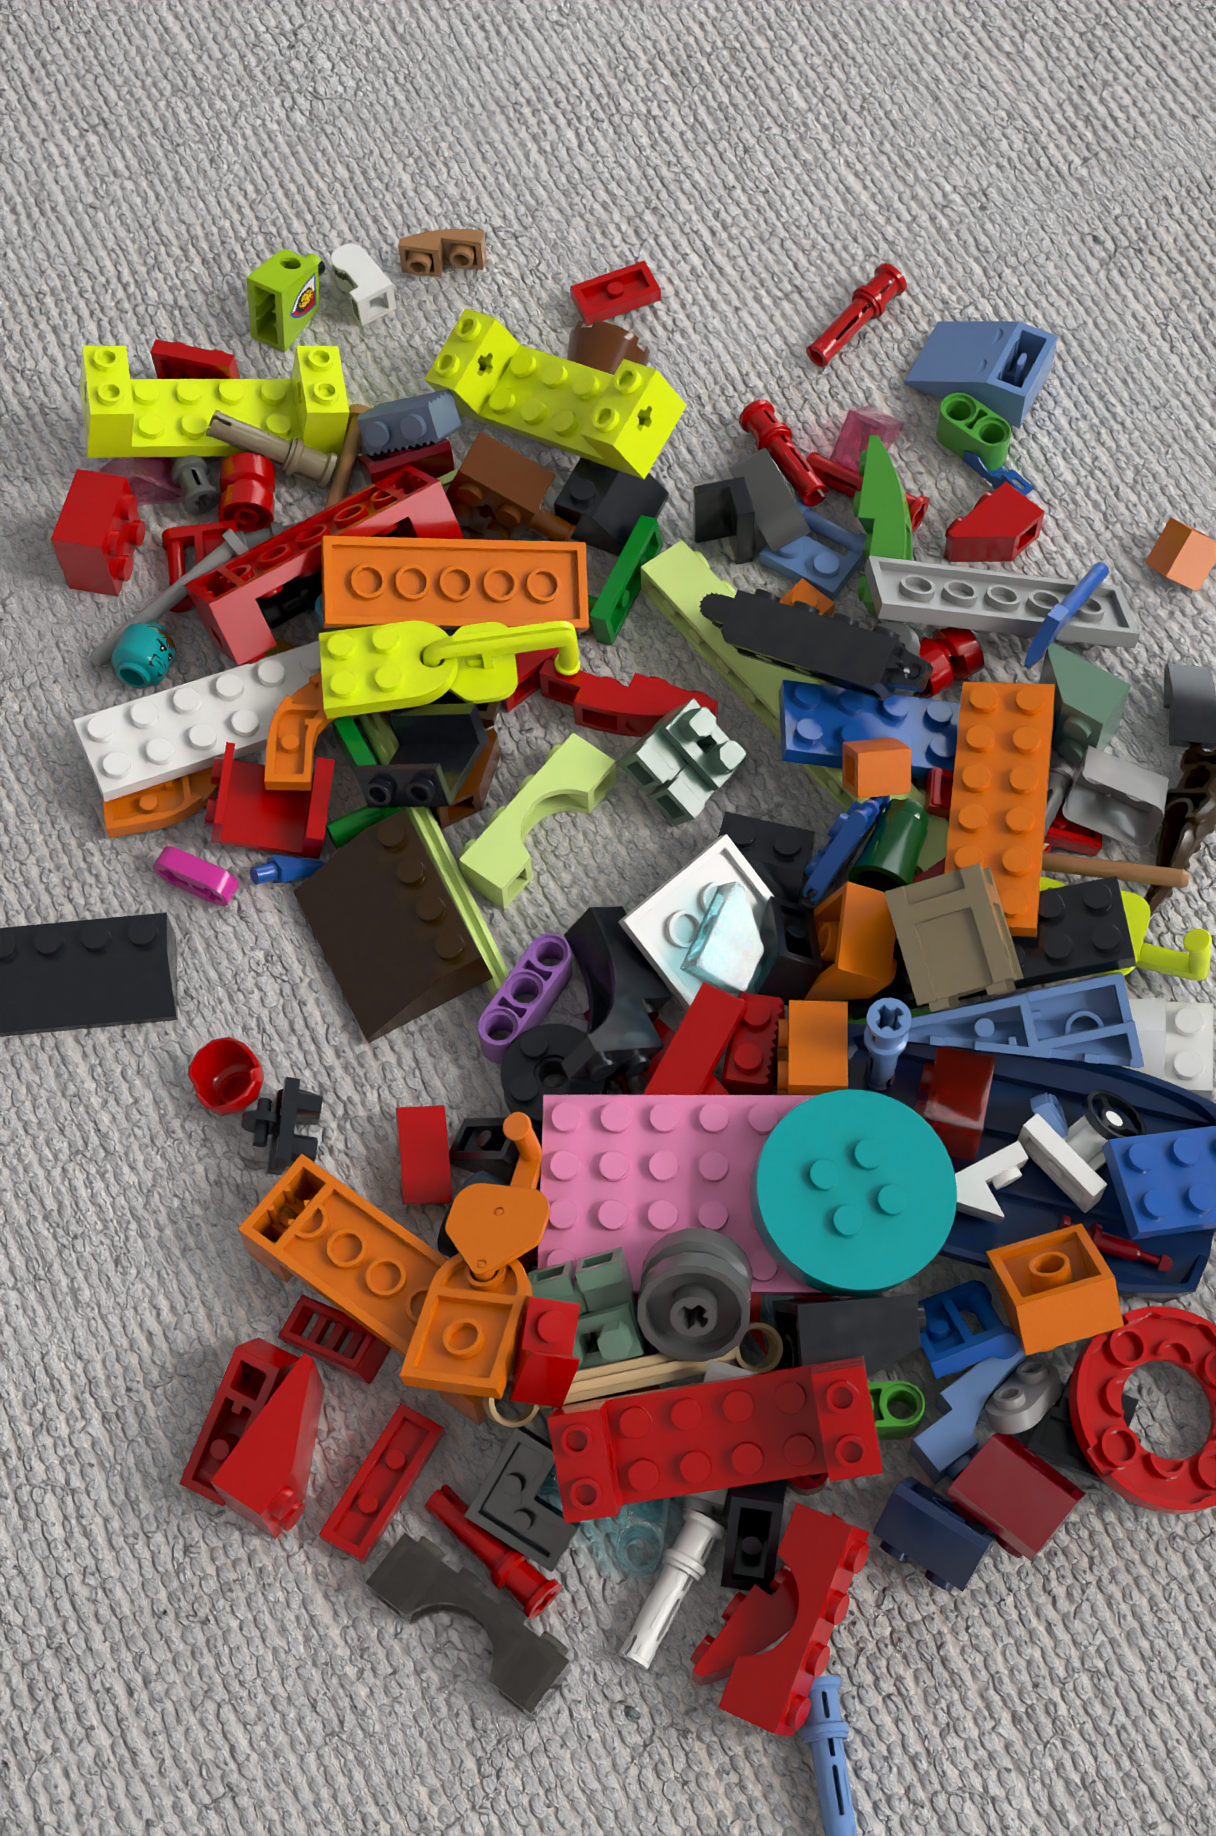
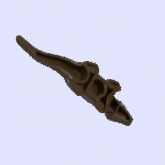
M1198 744L1191 745L1183 753L1180 769L1184 775L1176 788L1167 791L1156 866L1187 870L1190 867L1189 859L1192 854L1200 850V843L1208 834L1213 833L1215 830L1216 749L1212 752L1204 751ZM1150 885L1144 896L1150 907V918L1154 913L1158 912L1165 899L1173 895V887Z

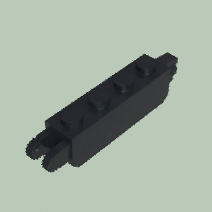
M738 589L734 598L711 592V594H707L700 601L701 605L699 607L701 608L700 612L702 615L713 622L712 624L715 627L721 629L725 642L732 645L740 655L883 701L893 696L896 688L924 692L932 675L934 667L928 661L910 653L900 643L899 634L881 626H874L873 631L859 627L860 623L846 615L834 613L831 619L819 615L820 611L817 608L801 601H795L793 606L780 603L781 599L778 596L762 589H756L754 594Z

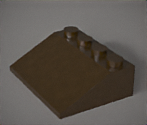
M405 809L362 830L293 891L368 1043L493 978Z

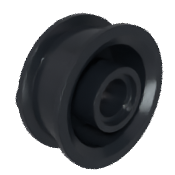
M544 1024L527 1030L512 1042L503 1057L500 1075L505 1102L511 1114L514 1112L525 1113L530 1118L531 1124L542 1131L543 1095H607V1077L597 1081L591 1078L568 1079L561 1065V1062L583 1041L586 1033L565 1024ZM551 1074H560L567 1078L561 1086L555 1088L547 1087L542 1083Z

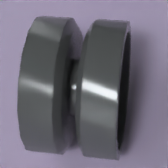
M686 1228L669 1233L655 1243L643 1262L638 1297L637 1321L645 1338L661 1353L680 1361H709L710 1359L725 1356L738 1346L749 1328L752 1268L745 1251L730 1237L711 1229Z

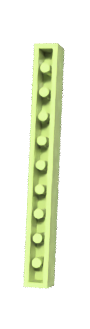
M683 540L679 541L641 566V591L781 741L779 690L783 680L820 684L819 680L742 656L732 645L727 644L721 629L715 627L712 624L713 622L702 615L699 606L703 597L711 594V592L732 598L735 597L736 592L727 580H720L710 570L706 558L699 551L693 552ZM802 764L845 812L848 811L855 801L862 804L864 801L869 800V798H856L842 787L843 769ZM911 783V791L908 794L890 795V800L908 798L924 806L926 791L921 788L917 789ZM928 814L930 820L927 826V836L920 852L914 877L946 858L949 820L947 821L945 818ZM874 828L872 829V831H871L870 834L868 835L869 838L871 837Z

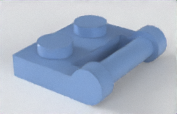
M799 499L796 504L809 528L850 551L846 556H843L804 535L775 552H772L767 544L760 553V563L796 583L803 578L830 600L834 601L865 560L864 545L866 534L861 532L857 535L812 511V507L806 506Z

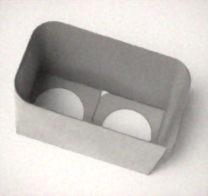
M1088 745L1072 776L1073 782L1066 793L1062 808L1063 815L1069 821L1130 846L1142 848L1149 845L1164 818L1169 778ZM1084 777H1086V778H1088V779H1091V780H1093V781H1096V782H1098V783H1101V784H1093V783L1087 781ZM1126 794H1128V795H1130V796H1132V797H1135V798H1137V799H1140V800H1142V802L1132 800V799L1129 798Z

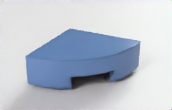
M1044 1093L1032 1097L1030 1103L1034 1114L1038 1113L1061 1138L1068 1136L1067 1132L1069 1130L1062 1106L1056 1096Z

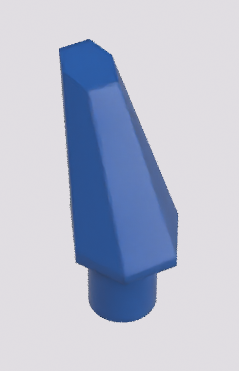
M275 855L267 858L266 864L251 867L250 877L255 885L269 881L283 883L310 877L325 863L320 860Z

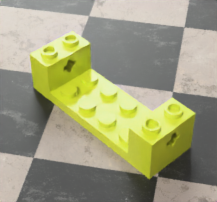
M467 308L463 311L424 378L436 392L448 389L452 392L458 414L644 480L687 406L657 369L623 359L615 374L612 375L521 345L497 318Z
M82 346L80 397L87 458L186 457L193 455L203 457L250 453L216 438L206 436L208 427L210 428L208 425L215 410H219L221 413L288 441L292 438H300L304 440L305 446L325 454L333 452L341 455L350 412L338 346H296L291 379H130L126 346Z

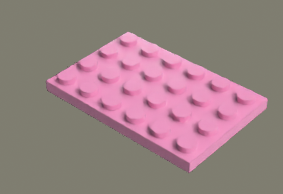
M543 1095V1157L541 1162L540 1192L545 1195L549 1203L550 1215L543 1238L538 1244V1270L572 1261L576 1271L579 1258L623 1247L633 1283L634 1294H639L643 1262L655 1243L669 1233L686 1228L711 1229L730 1237L745 1251L752 1268L751 1295L837 1296L818 1291L803 1284L786 1272L774 1260L758 1234L750 1205L751 1174L758 1152L766 1138L780 1120L792 1109L818 1095Z

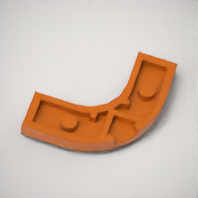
M321 672L309 677V683L298 689L291 697L287 695L272 718L267 738L264 778L266 790L311 791L313 757L318 735L329 722L338 718L327 719L323 704ZM392 710L381 711V712H383V713H391Z
M213 766L104 802L102 797L105 826L109 838L165 828L181 822L198 812L208 803V797L213 798L219 790V785L211 784Z

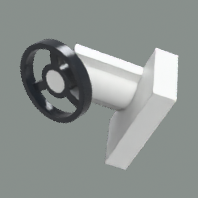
M1101 1089L1092 1091L1083 1101L1084 1116L1068 1128V1136L1061 1138L1037 1113L1023 1125L1018 1137L1024 1151L1084 1213L1100 1201L1107 1186V1183L1096 1173L1099 1168L1107 1163L1102 1146L1109 1139L1146 1135L1145 1123L1136 1109L1117 1094ZM1092 1100H1098V1115H1096L1093 1109ZM1109 1103L1119 1108L1131 1120L1134 1127L1127 1124L1124 1117L1112 1109Z

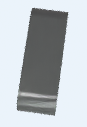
M766 447L728 467L733 479L745 477L755 510V520L772 552L811 532Z

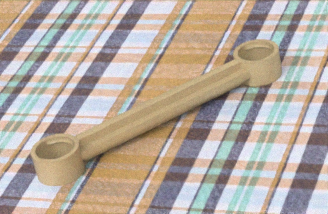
M749 1322L747 1331L759 1329L768 1340L769 1351L765 1360L755 1365V1367L747 1364L740 1355V1344L725 1356L712 1360L756 1373L769 1372L781 1360L783 1353L782 1339L772 1326L765 1323ZM659 1352L576 1371L563 1405L703 1375L706 1373L709 1361H680ZM509 1374L507 1381L512 1382L513 1374ZM483 1397V1407L488 1417L497 1424L511 1428L528 1424L536 1416L538 1410L552 1408L551 1406L527 1403L521 1415L513 1418V1420H508L502 1417L496 1410L494 1398Z

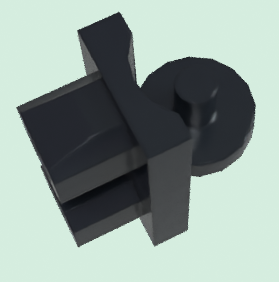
M321 569L310 576H297L283 584L284 587L279 593L271 597H258L255 599L267 625L272 630L302 612L308 615L315 611L316 599L322 594Z
M286 1077L284 1079L283 1089L278 1090L276 1093L274 1112H271V1099L259 1098L257 1110L247 1111L242 1114L241 1127L246 1131L254 1133L253 1146L266 1147L268 1135H271L267 1173L281 1175L287 1166L291 1167L301 1154L313 1162L316 1159L317 1138L294 1134L295 1122L310 1125L317 1124L321 1114L323 1096L306 1090H300V1079Z

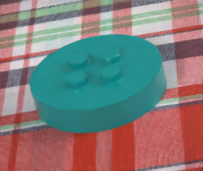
M836 1090L812 1097L799 1104L780 1120L766 1138L758 1152L751 1174V1212L755 1227L766 1249L774 1260L795 1279L811 1288L831 1295L844 1297L871 1296L886 1292L906 1282L922 1270L940 1251L950 1233L956 1212L957 1185L951 1159L939 1136L910 1107L891 1097L871 1091Z

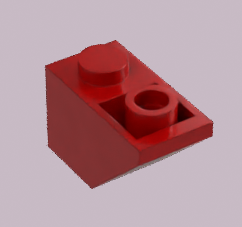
M1005 481L993 493L988 491L983 494L977 501L974 510L966 517L960 516L950 524L945 533L947 539L944 558L949 562H1011L1040 536L1045 511Z

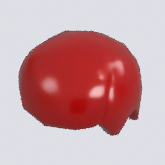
M231 1037L211 1040L197 1051L188 1067V1077L194 1085L197 1100L207 1110H211L214 1114L221 1116L242 1112L258 1099L264 1081V1072L259 1059L245 1043Z

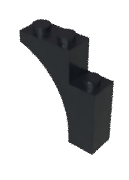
M623 906L589 907L564 934L583 975L589 1003V1020L584 1039L561 1062L568 1079L591 1078L597 1081L614 1075H625L628 1078L635 1077L649 1069L652 1064L650 1060L665 1047L652 1022L659 1016L658 1011L672 996L664 981L618 923L627 915Z

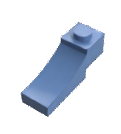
M1021 1346L1019 1351L1009 1359L1003 1360L992 1356L981 1361L940 1392L936 1408L943 1417L913 1439L909 1452L935 1485L946 1476L951 1481H955L973 1459L972 1456L975 1454L979 1444V1440L973 1434L980 1415L985 1409L986 1403L1017 1370V1367L1028 1359L1029 1355H1025Z

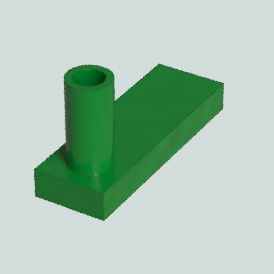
M640 516L599 597L588 595L589 622L592 624L597 642L608 645L614 644L641 590V566L658 556L663 547L656 518Z
M351 716L338 717L333 720L332 725L335 738L353 772L357 765H377ZM366 805L327 823L326 830L334 847L338 849L347 845L362 830L402 809L401 807L368 808Z

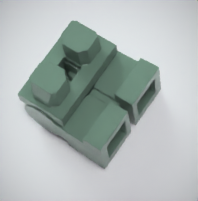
M693 698L684 705L675 707L663 716L617 763L643 792L656 787L648 797L674 826L695 819L704 809V803L728 780L747 758L745 757L746 751L736 740L731 741L716 724V717L707 707H701Z
M623 1247L579 1258L576 1271L573 1262L568 1261L528 1273L533 1297L580 1304L572 1357L580 1359L577 1371L643 1355L644 1347L642 1343L645 1342V1336L637 1321L638 1305L635 1300L633 1283Z

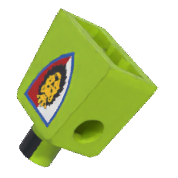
M287 249L280 250L246 277L250 334L252 338L283 352L288 350L319 308V277L325 272V264L320 257L312 253L303 257Z

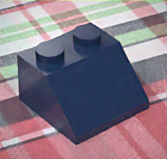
M912 1476L898 1482L873 1531V1534L882 1539L879 1545L882 1550L903 1563H906L909 1557L927 1568L924 1576L929 1581L948 1592H951L954 1586L962 1592L968 1587L997 1536L996 1533L981 1521L979 1524H974L962 1517L954 1509L953 1502Z

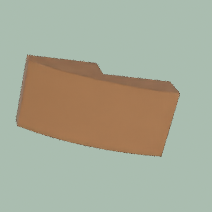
M445 229L428 231L401 238L398 243L402 272L418 276L441 277L444 265L484 270L487 259L484 230Z

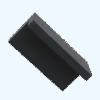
M745 477L695 486L693 488V536L695 542L701 543L728 537L736 565L753 562L755 510Z

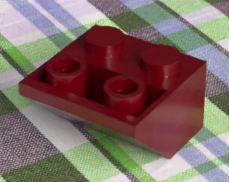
M998 1432L991 1436L945 1492L955 1501L953 1507L962 1517L974 1524H979L981 1521L997 1534L995 1540L1006 1552L1017 1558L1025 1556L1030 1561L1051 1542L1086 1494L1012 1435Z

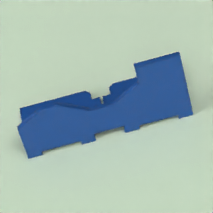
M964 450L963 461L976 471L979 476L992 484L995 490L1005 481L1024 496L1034 489L1015 470L1011 469L1007 472L1002 466L997 470L989 471L975 453ZM1014 478L1025 487L1023 490L1012 481Z

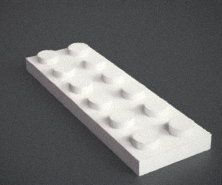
M319 641L263 658L253 664L238 666L74 719V730L104 802L212 767L215 757L224 759L226 742L235 743L233 759L266 749L270 724L281 702L287 695L291 697L298 689L309 683V677L321 672ZM351 715L352 720L357 719L358 715ZM332 721L324 729L332 727Z

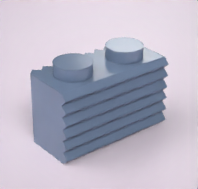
M449 389L380 403L357 417L366 451L371 456L375 454L380 455L383 452L401 451L404 448H415L419 445L422 447L433 442L437 444L458 431L461 427L455 401Z

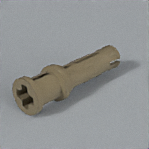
M219 410L214 411L206 436L216 438L247 452L262 455L270 461L281 465L280 469L283 470L284 474L290 476L292 473L308 478L315 481L318 488L324 489L328 484L336 464V453H322L305 446L304 440L300 438H292L288 441L221 413Z

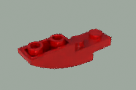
M549 659L545 660L539 672L541 696L574 707L575 724L590 729L622 736L644 737L668 712L679 705H684L693 698L701 707H707L716 717V724H718V701L711 699L701 691H687L670 685L660 677H646L635 673L629 687L612 677H598L581 671V669L574 675H563L556 670L554 661Z
M834 1513L831 1515L832 1517H834V1518H836V1519H839V1520H841V1521H844L843 1519H841L839 1516H837V1515L834 1514ZM786 1563L769 1586L775 1592L773 1597L756 1584L747 1596L739 1591L721 1616L727 1623L718 1636L713 1638L707 1634L698 1645L690 1661L696 1665L692 1670V1680L699 1686L729 1677L737 1656H753L765 1653L776 1647L788 1635L797 1616L799 1594L794 1575Z

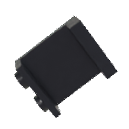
M476 703L433 704L392 710L389 719L400 745L388 765H357L354 770L368 808L450 807L489 741Z

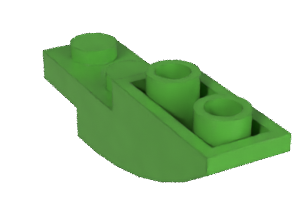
M870 435L868 450H862L859 461L860 476H864L862 491H856L853 502L854 516L858 517L867 533L864 545L865 559H868V556L912 561V526L904 488L879 436ZM862 574L858 586L859 600L863 601L871 616H877L866 575Z

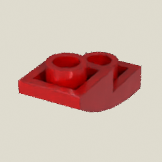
M444 1105L396 1108L402 1205L452 1202L450 1159Z

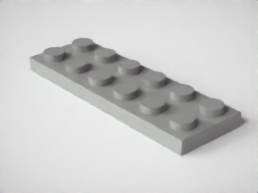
M868 556L864 570L878 619H885L888 622L928 624L937 629L948 627L971 629L980 634L991 632L1013 634L1023 639L1035 637L1047 614L1057 603L1060 604L1080 582L877 556ZM1100 584L1059 631L1056 640L1065 644H1073L1075 642L1098 644L1107 649H1115L1117 647L1135 649L1140 632L1121 587Z

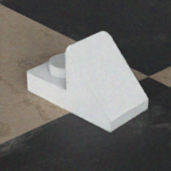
M1019 1140L955 1174L957 1185L956 1211L993 1223H1001L1004 1214L988 1185L993 1183L997 1190L1022 1176L1019 1169L1024 1167L1028 1156Z

